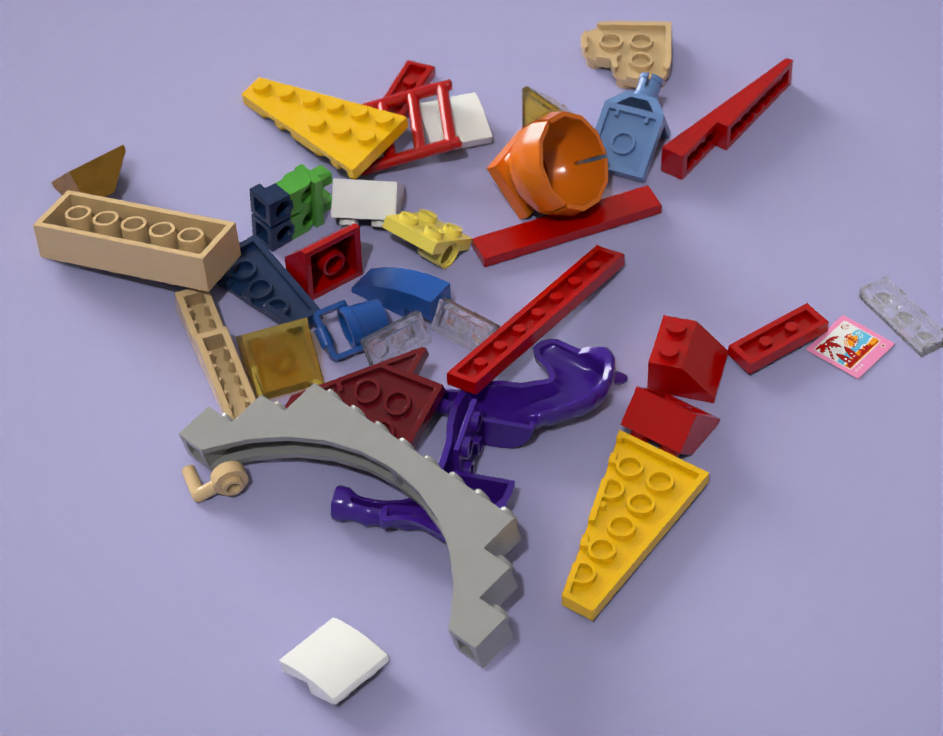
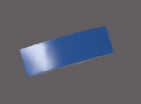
M372 268L351 287L352 293L367 300L377 298L385 309L404 318L413 312L432 322L451 303L449 282L426 273L404 268Z

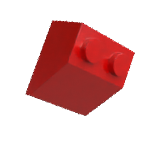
M357 223L338 229L285 256L286 270L312 300L363 275L360 226Z
M663 315L648 361L647 388L660 390L672 396L715 403L728 359V350L697 321Z
M637 386L620 425L630 429V435L646 443H649L651 439L661 444L659 449L679 457V454L693 455L717 427L720 418L663 391Z

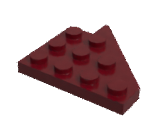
M424 347L318 385L326 391L328 389L333 390L349 407L352 405L357 406L367 419L373 423L376 421L381 422L392 436L398 440L400 438L406 439L414 448L446 392L443 384L418 375L429 356L427 348ZM305 391L291 395L285 407L288 408Z

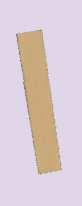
M189 288L175 292L176 310L221 413H227L234 420L256 398L226 326H223L210 291H198Z

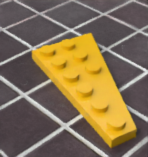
M261 77L241 94L243 103L263 118L269 117L274 120L276 127L281 130L287 129L290 131L292 138L318 156H326L330 159L331 165L337 169L342 167L347 171L348 176L355 180L409 127L406 116Z
M619 430L614 450L611 452L605 476L601 480L588 518L585 534L582 535L576 560L572 564L562 593V605L593 621L709 483V472Z

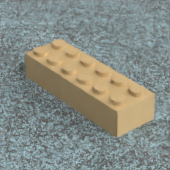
M67 190L33 224L40 257L81 265L87 268L91 267L112 273L130 275L141 279L159 281L169 285L188 287L198 291L209 292L241 256L236 222Z

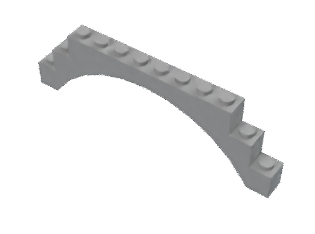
M314 383L288 408L279 401L273 403L263 395H260L234 420L227 413L219 414L208 406L179 433L188 454L211 471L227 461L246 463L255 460L298 457L345 464L368 471L400 488L426 511L445 538L449 548L454 585L448 630L456 649L481 668H484L514 638L509 625L510 617L500 605L518 588L513 575L514 567L504 557L522 539L517 527L518 519L508 508L504 506L499 508L494 505L489 497L480 489L474 491L466 486L462 478L455 472L447 473L441 469L431 456L427 454L424 456L420 455L406 439L400 438L398 440L392 436L381 422L376 421L373 423L367 419L357 406L352 405L349 407L333 390L328 389L326 391Z

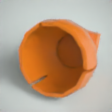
M565 111L551 112L524 126L486 168L519 219L528 218L534 210L541 214L553 216H574L600 201L608 183V158L577 164L579 161L607 154L598 131L582 115Z

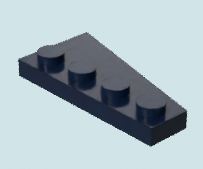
M256 234L240 242L241 256L216 284L294 335L314 324L312 320L313 315L317 310H320L316 303Z

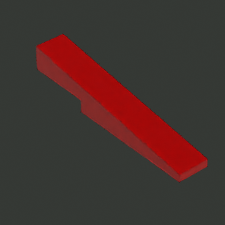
M785 58L662 146L661 171L683 180L715 146L727 151L791 85L793 60Z

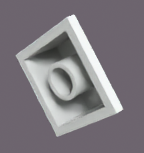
M333 178L331 217L339 219V225L349 226L354 223L359 224V220H370L371 227H382L386 215L400 214L405 185L392 181Z

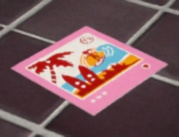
M842 315L828 328V332L820 335L805 350L859 379L895 343Z

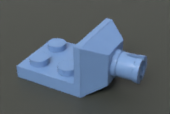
M642 72L639 76L636 91H625L605 100L595 129L599 133L607 154L585 159L583 163L608 158L609 174L645 182L660 137L670 139L671 136L665 115L657 99L664 83L661 77L652 74L649 80V73Z

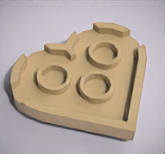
M599 22L596 29L583 32L581 37L582 55L586 59V64L589 68H610L612 76L616 79V85L619 88H637L639 76L642 72L649 73V80L652 74L661 77L664 80L661 87L663 88L665 80L669 77L671 71V22Z

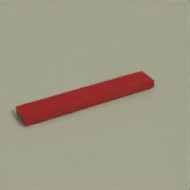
M646 185L600 199L595 205L574 216L547 215L472 238V248L483 266L487 267L662 213V204L650 187Z

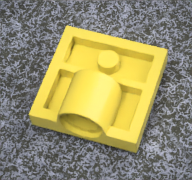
M420 209L419 212L413 213L401 211L400 214L386 215L382 228L417 246L419 256L443 269L453 264L459 251L469 250L472 242L471 237L462 233L463 229L452 223H443L437 219L438 216L435 213L425 209Z

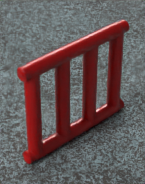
M450 79L361 104L390 112V108L407 104L414 148L396 153L395 143L393 142L383 152L384 157L377 158L360 176L462 147V141L459 136L456 137L449 94V91L453 90V84ZM437 95L444 140L426 144L419 100Z

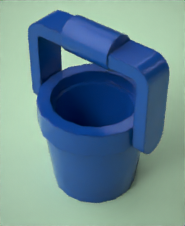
M377 298L351 306L347 305L346 300H342L317 310L312 319L316 328L314 333L322 350L326 349L330 360L333 362H339L365 351L367 346L364 342L390 328L385 309ZM334 311H337L340 327L346 340L352 347L339 354L336 353L330 333L320 318Z

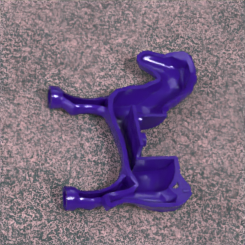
M558 339L543 340L533 347L536 363L546 372L548 379L524 383L502 380L491 381L476 395L461 389H445L446 392L435 410L448 417L446 441L438 463L440 468L447 473L455 472L462 478L466 486L472 490L480 489L497 507L501 508L504 506L507 508L512 497L515 481L473 474L474 457L481 455L483 445L499 448L521 446L531 438L533 431L541 426H551L561 421L581 417L598 408L606 400L614 386L622 385L628 380L626 374L616 371L615 357L608 347H585L579 349ZM338 485L334 491L331 503L332 520L343 522L352 520L366 528L381 526L382 529L390 527L405 531L424 529L446 543L445 538L426 511L411 498L387 501L365 498L357 495L350 487Z

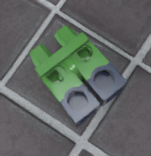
M300 164L294 168V171L285 174L282 180L266 188L261 184L250 188L253 235L256 234L265 246L274 252L308 232L313 225L315 227L323 225L324 212L332 208V196L324 189V187L333 183L332 173L322 165L309 170L306 166Z

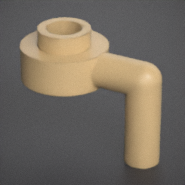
M227 461L215 467L210 475L211 481L204 485L200 481L195 466L187 465L182 469V474L191 497L197 503L203 502L217 493L225 496L236 495L248 483V475L245 468L238 461Z

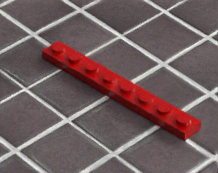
M596 245L447 372V384L475 395L479 393L625 265L624 254Z

